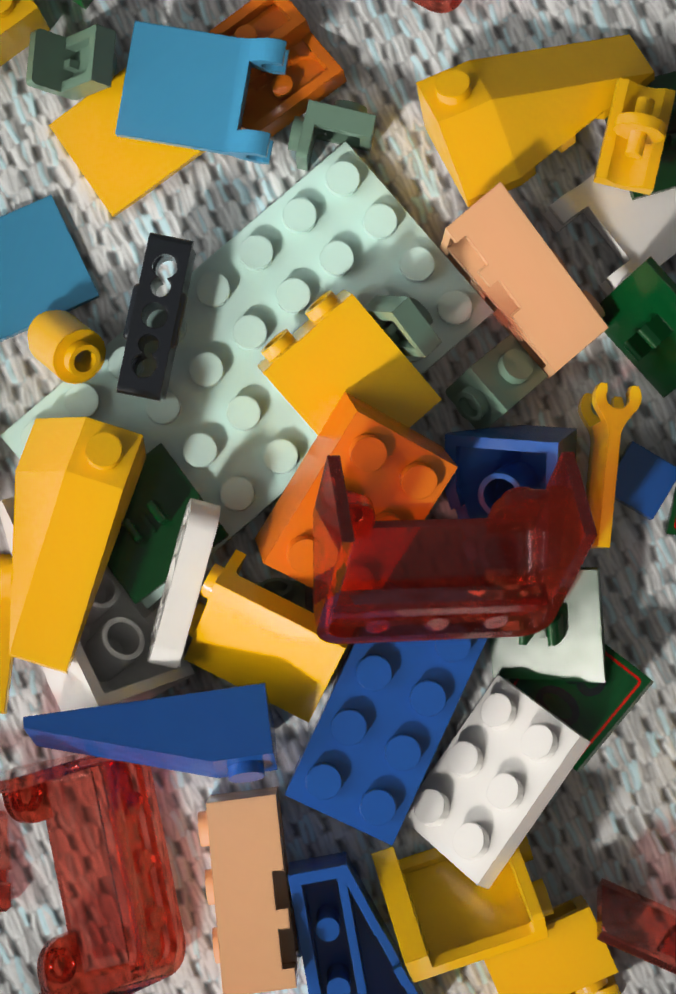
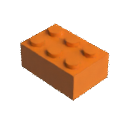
M344 392L319 436H317L255 537L262 562L339 603H342L344 600L364 610V615L458 466L438 443L406 427L349 393Z

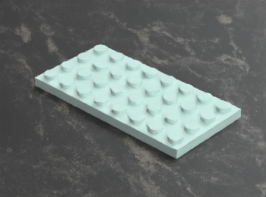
M345 141L192 272L185 314L166 399L157 401L117 393V384L127 341L123 337V330L105 346L106 355L104 363L94 377L79 384H70L63 381L2 433L0 437L20 459L36 418L89 417L142 434L144 436L146 454L162 443L203 500L220 505L219 522L230 536L211 549V557L282 495L318 436L258 368V364L265 359L261 353L264 346L283 330L287 329L293 334L307 322L309 318L306 316L305 311L314 301L329 290L335 295L342 290H346L352 293L363 307L376 295L408 296L419 301L430 313L433 319V323L430 326L442 341L427 358L406 356L421 375L491 317L494 311ZM153 311L147 319V326L150 328L162 327L168 318L167 311ZM152 340L145 345L144 353L148 359L139 363L137 367L138 376L148 377L157 368V362L151 354L158 349V341ZM165 584L141 601L147 609H150L161 600Z

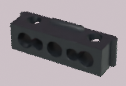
M150 232L139 284L133 287L123 337L127 341L117 384V393L157 401L166 399L196 256L193 249L194 241ZM166 261H174L177 263L178 269L172 277L167 278L171 289L166 296L158 297L156 296V291L160 286L164 285L157 276L158 268ZM153 311H167L168 318L162 327L150 328L147 326V319ZM156 340L159 342V346L151 355L157 362V368H155L154 373L150 376L140 377L137 375V367L141 361L148 359L145 356L144 347L149 341Z

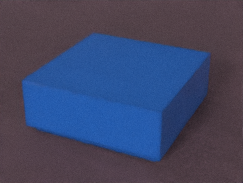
M634 441L629 442L618 461L615 500L648 520H652L676 482V466Z

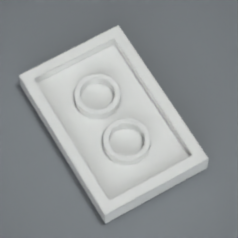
M497 675L418 789L404 820L476 885L489 889L584 753L590 741L510 681Z

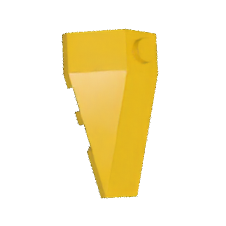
M628 34L473 59L418 81L416 85L427 133L469 208L499 182L504 185L507 191L523 185L536 174L535 166L556 150L563 153L576 143V134L595 119H606L609 116L615 86L619 77L647 86L655 80V72L631 35Z
M89 417L35 419L15 471L9 633L10 656L68 674L122 526L121 523L126 515L146 460L144 436L142 434Z

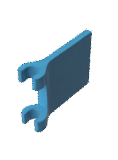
M135 21L115 135L121 138L224 154L249 162L270 165L274 143L273 140H270L271 134L259 130H241L251 68L267 73L286 75L289 50H286L287 42L275 38H239Z
M52 195L0 217V342L27 331L33 319L42 312L50 310L69 312L100 297Z

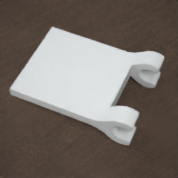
M594 173L580 185L548 207L549 210L542 217L555 234L583 213L624 263L598 286L607 297L650 256L661 266L676 254V188L632 200L628 190L593 182Z

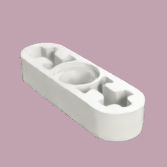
M190 498L187 504L147 653V662L175 669H177L180 663L220 517V505Z

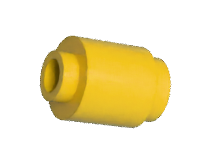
M64 310L45 311L36 316L29 326L28 341L31 353L64 382L70 384L86 382L101 369L106 355L103 339L71 313Z

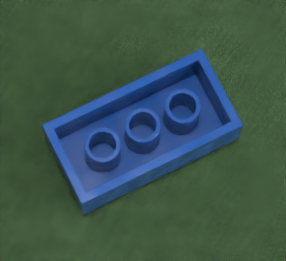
M386 580L368 609L287 784L285 796L389 845H393L492 629Z

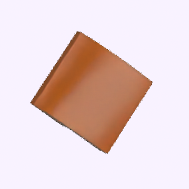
M251 0L208 32L239 38H275L287 42L286 50H289L286 75L272 74L251 68L241 125L242 129L268 132L273 137L292 123L295 116H301L306 112L309 100L320 102L347 82L342 67L311 33L306 18L290 0Z

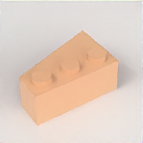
M501 182L445 228L439 249L491 307L495 318L509 334L514 336L547 374L548 379L609 328L602 319L605 316V312L599 302L586 290H580L569 275L561 258L549 248Z
M278 786L210 795L206 802V811L198 812V831L201 846L210 847L211 869L205 870V887L208 904L215 905L217 927L212 928V942L216 964L220 963L223 994H253L297 988L300 955L288 881L289 868Z

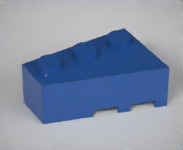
M347 852L289 862L288 881L309 994H423L417 982L413 983L405 966L401 951Z

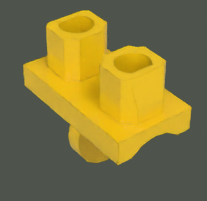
M619 77L615 86L593 182L645 195H650L653 192L676 90L646 87L629 79Z

